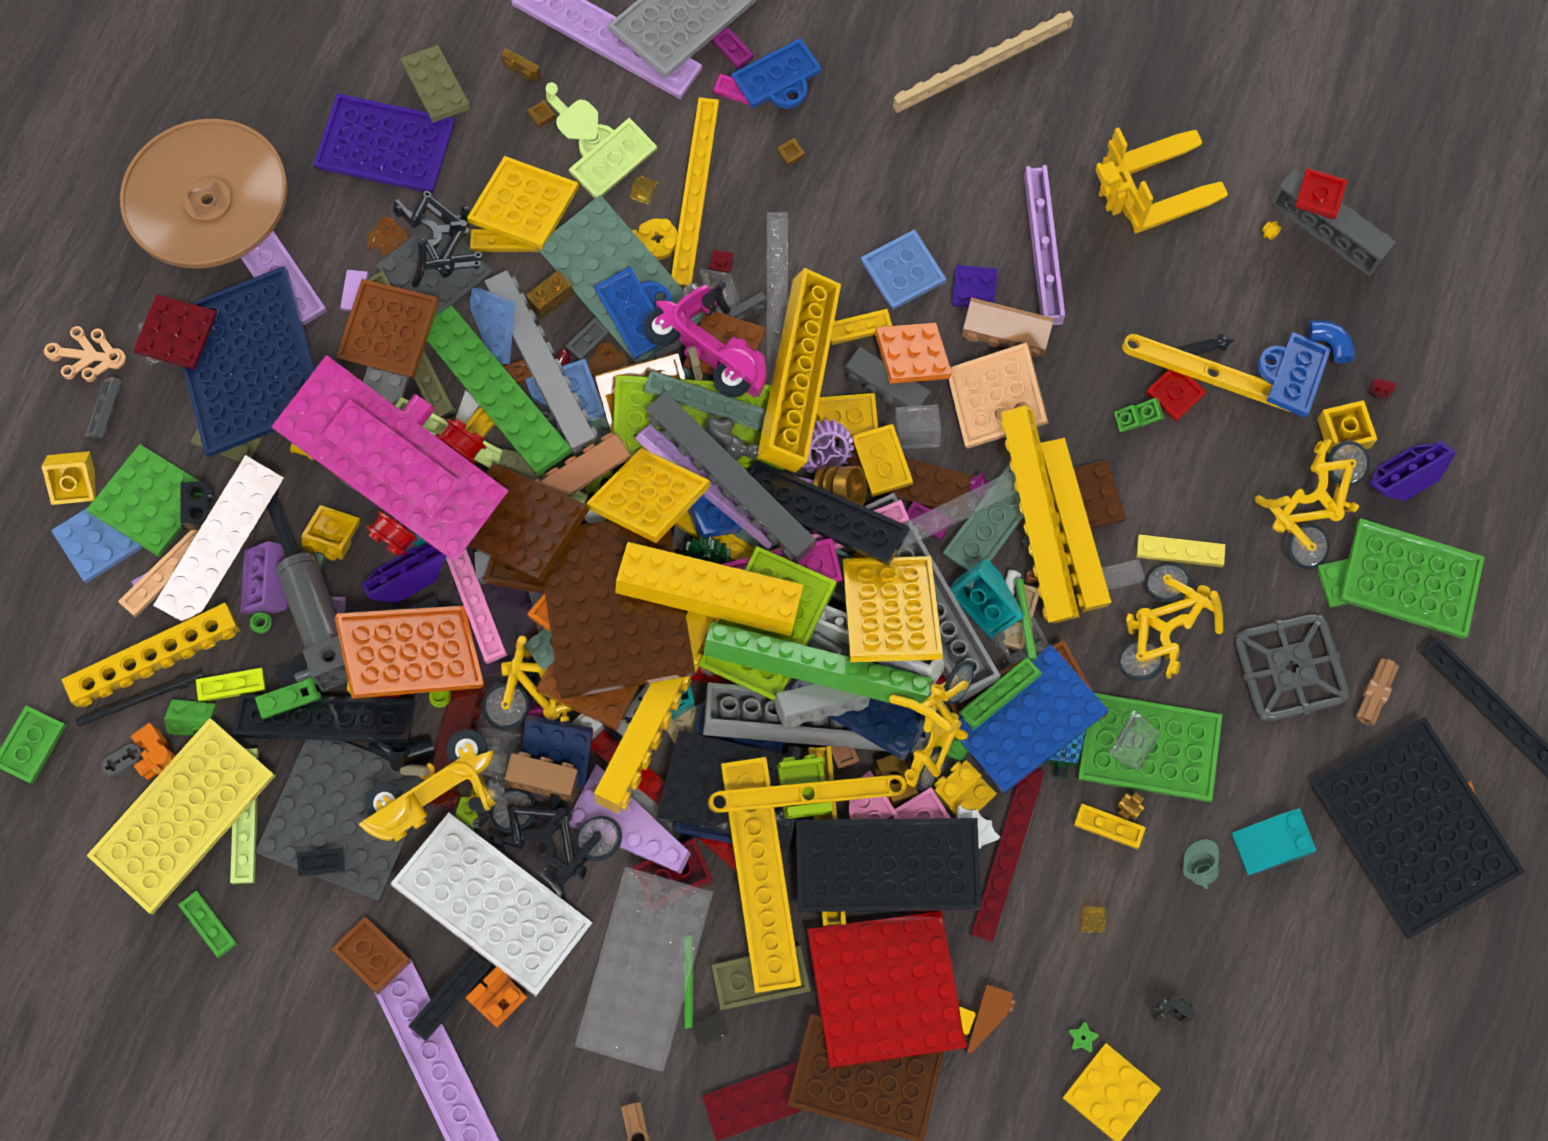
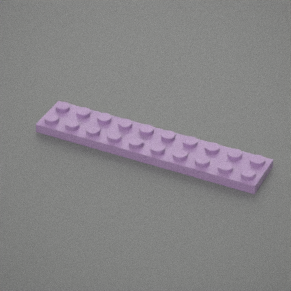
M586 0L511 1L514 7L680 100L702 70L700 63L689 58L671 75L665 78L608 30V24L617 17Z
M410 958L411 963L376 996L446 1141H500L443 1023L426 1042L408 1028L409 1024L431 1001L420 975Z

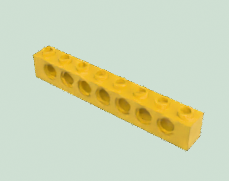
M223 603L61 680L71 703L76 707H86L99 697L110 696L114 690L120 687L126 688L131 686L137 679L152 676L154 671L161 668H169L182 658H191L195 655V652L201 649H210L220 640L233 638L237 632H240V629L230 607ZM218 624L216 631L209 632L212 625ZM198 634L195 641L189 642L191 635ZM177 643L176 649L169 651L170 645ZM152 653H157V656L154 660L148 661V658ZM136 662V667L128 671V666ZM116 672L112 680H107L110 673ZM95 681L94 687L91 690H87L88 684Z

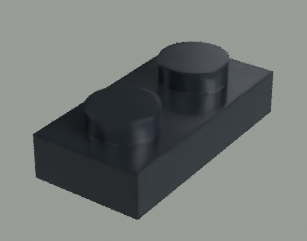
M344 849L297 853L298 876L345 872Z

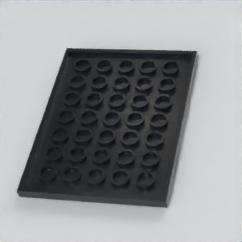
M1426 717L1421 718L1309 782L1407 940L1525 873Z

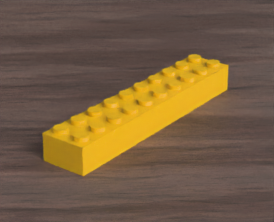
M806 268L792 282L757 454L758 458L794 473L808 461L841 288L840 283Z
M688 611L686 619L695 672H697L702 652L705 649L711 622L719 624L721 619ZM692 676L650 684L594 792L596 804L619 815L622 809L626 810L632 799L630 798L632 789L637 790L642 780L640 778L643 769H648L652 760L650 758L653 749H658L662 741V731H667L672 721V711L678 710L682 701V691L687 692L692 682Z

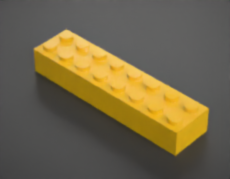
M627 542L616 579L615 593L791 636L803 585Z

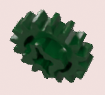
M702 536L699 540L692 538L691 542L687 541L686 546L683 548L684 556L716 564L730 562L731 553L730 548H726V543L720 544L719 539L713 541L711 537L704 539Z

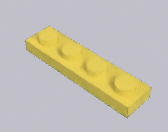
M1138 535L1136 558L1223 567L1225 544Z

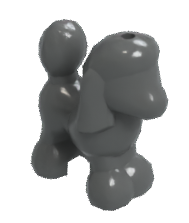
M712 417L709 419L705 431L719 445L722 444V448L736 461L743 456L752 460L756 459L759 445L753 444L747 447L738 436L732 435L734 421L731 418L719 420L716 417Z

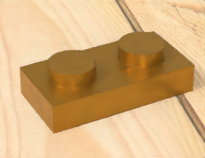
M506 48L501 53L503 65L508 70L516 71L525 79L538 82L542 77L540 66Z

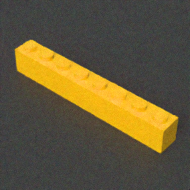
M1061 438L1040 443L1065 555L1071 573L1072 586L1075 587L1077 607H1080L1081 612L1107 607L1111 603V599L1066 440Z

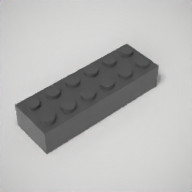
M1294 168L1279 185L1271 205L1371 277L1385 261L1396 242L1389 234L1377 229L1372 222L1366 221L1357 211L1348 208L1342 202L1336 219L1295 208L1304 173Z

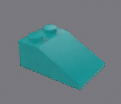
M984 558L958 577L950 588L960 606L991 639L1024 617L1002 575L987 558Z
M1300 808L1231 833L1247 876L1310 856L1317 851Z

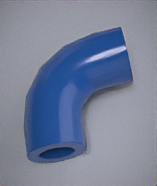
M1310 320L1308 326L1309 339L1330 344L1333 349L1335 363L1344 364L1355 360V348L1352 338L1343 327L1330 321Z

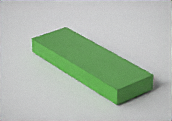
M197 890L178 904L217 958H221L237 945V942Z

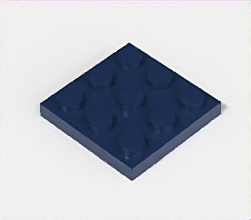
M527 715L522 752L530 754L533 759L539 760L540 757H545L553 760V764L561 765L564 762L574 765V769H578L579 773L576 787L584 788L588 778L593 728Z

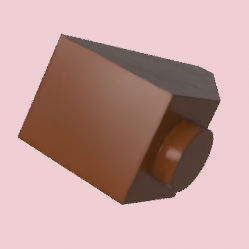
M990 985L985 986L965 1054L970 1055L1008 1013L1012 1014L1015 1000L1012 999L1013 993Z

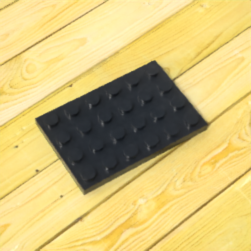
M679 730L657 818L673 822L677 821L682 824L732 836L728 812L716 813L708 805V799L713 793L725 791L721 764L766 757L770 785L779 786L776 766L782 762L783 758L790 756ZM716 796L713 800L714 806L719 809L723 808L725 799L722 796ZM775 807L779 844L781 848L789 849L796 818L784 820L783 808Z

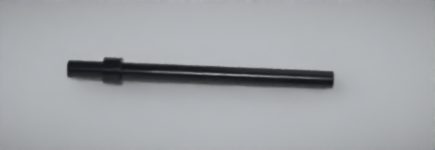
M202 670L187 676L185 674L181 675L172 682L76 718V724L80 727L178 688L182 690L189 687V684L196 682V679L205 678Z

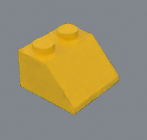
M90 451L47 455L42 464V470L51 505L94 501L95 469Z

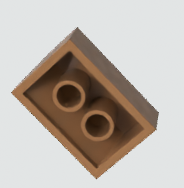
M518 752V754H511L504 780L508 787L547 797L555 794L561 800L573 803L579 773L578 769H574L575 766L562 762L561 765L553 764V760L540 757L537 760L531 758V755L528 753Z

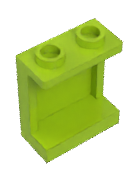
M817 754L804 756L803 760H796L795 757L783 758L782 762L776 766L779 786L824 782V757L818 758ZM806 787L803 789L802 795L806 800H811L814 792L811 788ZM832 802L782 807L784 820L824 815L833 811Z

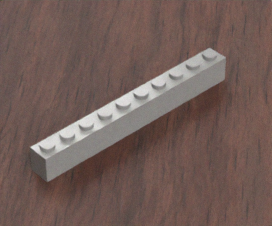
M504 271L484 280L487 291L515 301L512 339L566 443L571 447L573 456L577 457L583 454V450L592 444L597 446L596 439L599 438L594 426H589L587 422L589 417L585 409H580L578 404L581 402L576 392H571L570 387L572 385L567 375H562L561 370L563 368L558 358H553L552 354L554 351L549 342L545 343L543 339L545 334L540 325L536 326L534 321L537 319L533 310L527 309L526 305L528 302L524 293L519 294L517 290L519 285L514 276L510 277L508 271Z

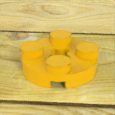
M651 219L639 226L637 237L657 260L668 258L676 248L678 233L670 220ZM656 235L663 237L660 239V243H656V240H652V238Z

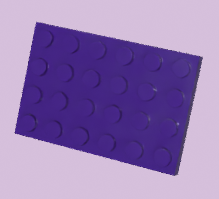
M337 93L316 155L314 167L319 170L420 192L429 191L431 194H434L456 123L455 118L448 117L432 123L427 112Z

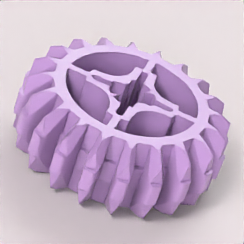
M823 419L822 424L819 421H815L808 461L803 467L809 473L813 472L816 474L818 469L824 466L842 467L843 463L848 465L846 459L852 457L850 451L854 449L852 445L853 438L850 436L849 430L844 428L843 424H837L835 420L828 422V420ZM835 436L839 437L838 447L835 446ZM811 449L816 451L815 460L811 458Z

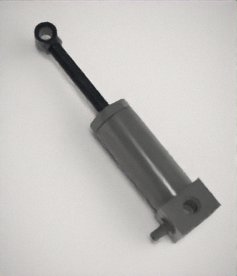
M277 488L266 507L286 559L282 560L275 569L305 647L302 652L308 669L295 673L294 677L297 682L312 677L321 691L324 692L348 682L335 622L337 611L315 555L312 553H298L277 498L279 494V488Z

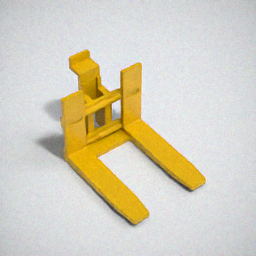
M1118 127L1114 131L1112 140L1108 142L1109 151L1107 157H1104L1102 164L1097 163L1095 169L1101 182L1099 196H1106L1108 200L1106 211L1111 210L1112 214L1116 215L1123 210L1125 217L1127 216L1128 220L1130 219L1135 234L1208 207L1226 198L1228 193L1224 184L1217 182L1152 204L1153 196L1146 182H1141L1138 190L1130 174L1175 158L1201 146L1202 140L1197 130L1176 134L1126 152L1128 145Z

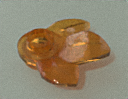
M384 217L379 220L376 228L369 232L366 244L369 249L380 247L382 253L388 256L398 248V244H403L408 240V235L405 229L397 226L395 220ZM387 226L391 227L389 230H384Z
M611 343L600 344L597 347L596 355L588 362L591 376L626 367L628 364L627 357L623 352L617 351L616 347ZM607 351H610L609 355L604 356Z

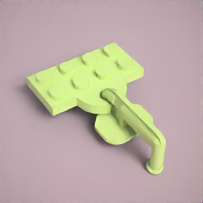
M552 82L546 85V100L560 114L556 121L558 129L568 139H579V151L583 158L569 169V173L594 199L599 195L604 196L657 150V146L630 118L613 130L609 126L598 124V112L588 101L578 100L568 108L555 95L558 91L557 85Z

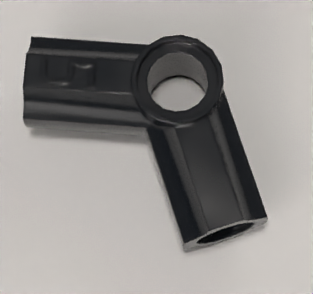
M430 738L409 744L396 742H371L369 744V752L389 761L390 767L394 771H400L406 765L431 758L435 755V749Z

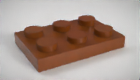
M366 917L332 948L333 952L377 995L411 963L410 959Z

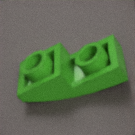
M1157 398L1114 412L1120 432L1139 428L1164 419Z

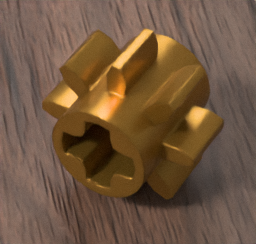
M1136 792L1133 796L1127 793L1117 805L1122 809L1118 814L1125 820L1129 817L1135 820L1145 808L1141 804L1144 798Z

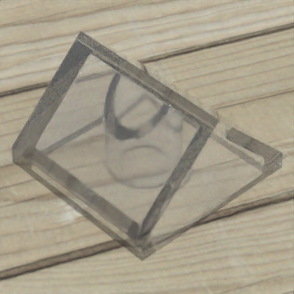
M707 269L700 270L701 286L708 285L712 290L720 280H724L726 287L722 290L723 297L730 309L741 304L731 273ZM718 305L716 307V312L723 314V311Z
M938 405L895 407L896 434L902 449L940 447L941 424Z
M1133 710L1108 755L1139 771L1160 733L1138 711Z

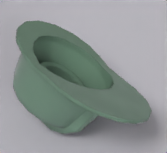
M1208 839L1199 840L1191 844L1184 854V876L1191 879L1195 884L1202 885L1205 889H1208L1209 884L1219 876V850L1217 844Z

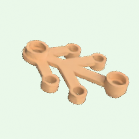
M79 326L73 327L70 334L74 340L81 344L84 350L61 348L57 343H49L44 349V354L50 361H59L62 357L81 359L72 366L65 365L62 367L61 374L68 380L73 379L78 372L83 370L82 377L85 381L93 382L98 375L109 368L120 369L126 361L124 352L117 348L113 349L105 339L106 336L101 329H94L91 332V338L94 342L101 345L105 353L95 351L85 337V332ZM77 331H81L80 335L75 336ZM97 334H101L100 338H95ZM55 348L54 352L49 353L51 349ZM118 356L116 360H111L112 357ZM95 361H101V363L93 369L86 368ZM67 370H72L69 375H65ZM89 372H92L90 377H86Z

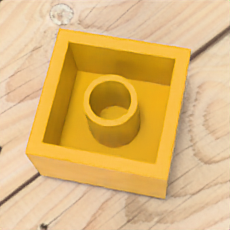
M1364 400L1325 409L1317 418L1323 438L1332 441L1328 448V453L1336 444L1342 441L1357 442L1365 449L1371 448L1377 441V436ZM1345 445L1340 447L1333 457L1360 450L1355 446Z

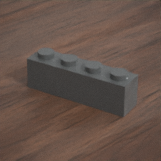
M861 347L858 348L845 366V375H847L846 377L851 382H858L863 385L866 391L879 395L885 403L895 405L906 416L916 418L930 398L931 391L917 382L890 384L884 362Z

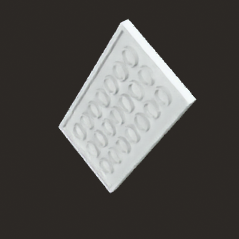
M450 813L445 816L391 882L392 887L535 997L592 925L589 919Z

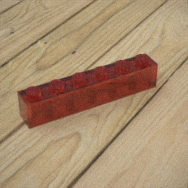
M484 680L482 688L452 690L433 762L435 774L451 764L446 754L449 739L461 730L477 731L474 726L476 720H479L481 717L482 707H479L480 702L487 693V686H485ZM459 784L426 805L453 811L454 805H458L460 792H458Z

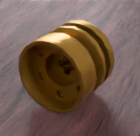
M824 466L816 472L813 485L861 506L864 505L867 496V482L865 474L859 466Z

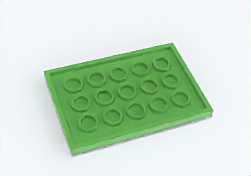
M1360 518L1357 521L1339 601L1466 639L1470 629L1485 557Z
M1094 693L1106 706L1109 713L1106 714V718L1096 722L1086 730L1081 751L1078 780L1212 802L1222 714Z

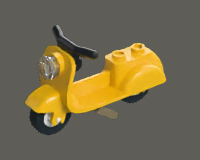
M474 730L456 732L447 744L446 754L451 764L436 774L435 767L431 763L427 764V766L406 765L400 769L402 775H415L425 780L405 794L397 785L382 782L373 786L365 797V809L370 817L358 825L373 837L386 841L394 838L395 842L408 835L405 831L413 826L414 829H417L426 823L424 818L428 816V813L423 806L455 785L468 779L471 781L476 795L468 799V807L478 815L473 820L472 825L474 828H479L489 820L490 813L488 810H491L492 806L497 804V800L504 799L503 794L505 790L499 781L495 783L493 780H490V784L486 785L482 772L491 764L495 749L487 752V744L484 737Z

